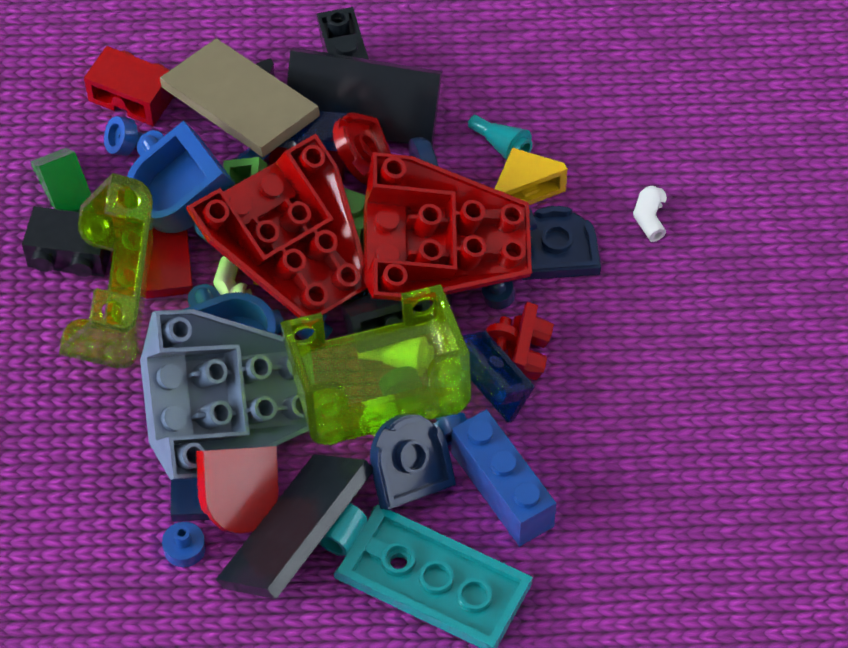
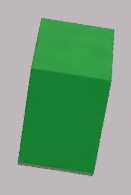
M65 147L30 161L53 209L83 213L96 207L74 151Z

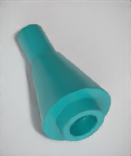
M473 115L468 121V128L483 135L506 161L512 148L529 153L532 150V135L529 130L490 123L478 115Z

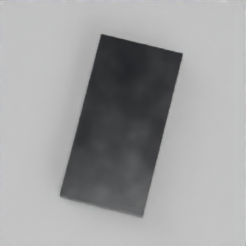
M295 47L290 50L287 85L319 106L320 116L308 125L333 128L334 123L338 119L354 112L378 118L387 141L409 144L410 139L423 137L433 145L442 71Z
M313 454L277 500L276 504L216 578L219 584L226 590L277 599L371 476L373 469L370 464L362 459Z

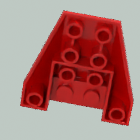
M317 134L284 151L275 163L224 192L220 187L186 207L193 221L211 246L306 325L368 289L364 282V254L337 164Z
M372 153L363 209L364 282L372 298L415 302L531 276L529 202L413 156Z

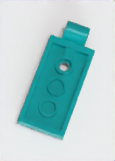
M349 503L319 542L327 551L338 556H346L334 572L335 579L479 648L498 647L532 586V576L391 510L380 509L378 504L374 506L367 520L362 510ZM401 557L406 560L407 564L401 569H396L390 564L394 558Z

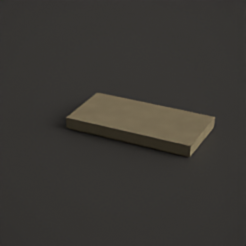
M217 38L160 77L163 89L261 157H265L320 116L318 105Z

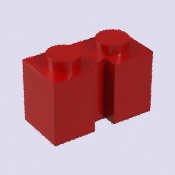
M106 46L84 76L88 101L113 111L119 107L127 111L128 117L154 127L174 98L171 93L162 88L160 77L170 70L161 64L150 63L137 58L128 51H119Z

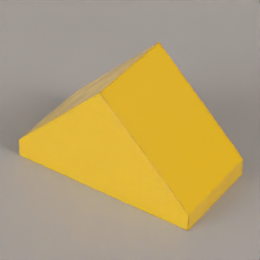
M512 148L494 189L529 202V205L565 192L568 168L563 162Z

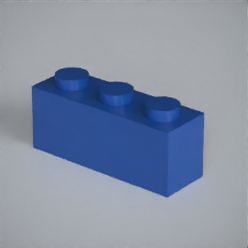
M487 409L451 428L452 455L519 547L555 526L557 503Z

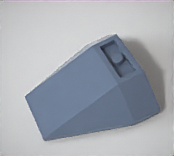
M195 309L152 312L140 359L149 444L170 480L197 478L196 451L277 446L319 426L311 348L309 344Z

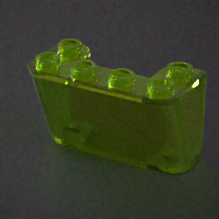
M112 173L81 204L78 220V231L81 238L87 244L113 251L108 291L98 288L93 290L90 318L76 319L64 328L59 355L114 368H126L136 361L139 350L153 246V201L149 188L143 182ZM106 304L103 318L101 309L102 306Z
M441 284L401 293L403 322L325 340L324 322L321 313L281 322L283 342L309 434L314 442L323 445H333L341 441L374 435L387 420L397 415L416 414L431 420L458 414L468 405L471 399L470 353ZM423 300L433 301L429 309L423 312L413 311V307L418 302ZM305 328L314 330V333L309 338L295 340L294 334L299 330Z

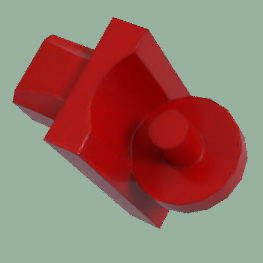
M528 301L524 305L522 315L515 316L513 320L506 316L501 317L499 323L491 324L486 328L484 336L485 341L494 347V355L499 357L505 355L500 380L510 384L518 375L538 380L546 367V355L529 350L530 343L544 348L550 341L554 324L536 316L538 305Z

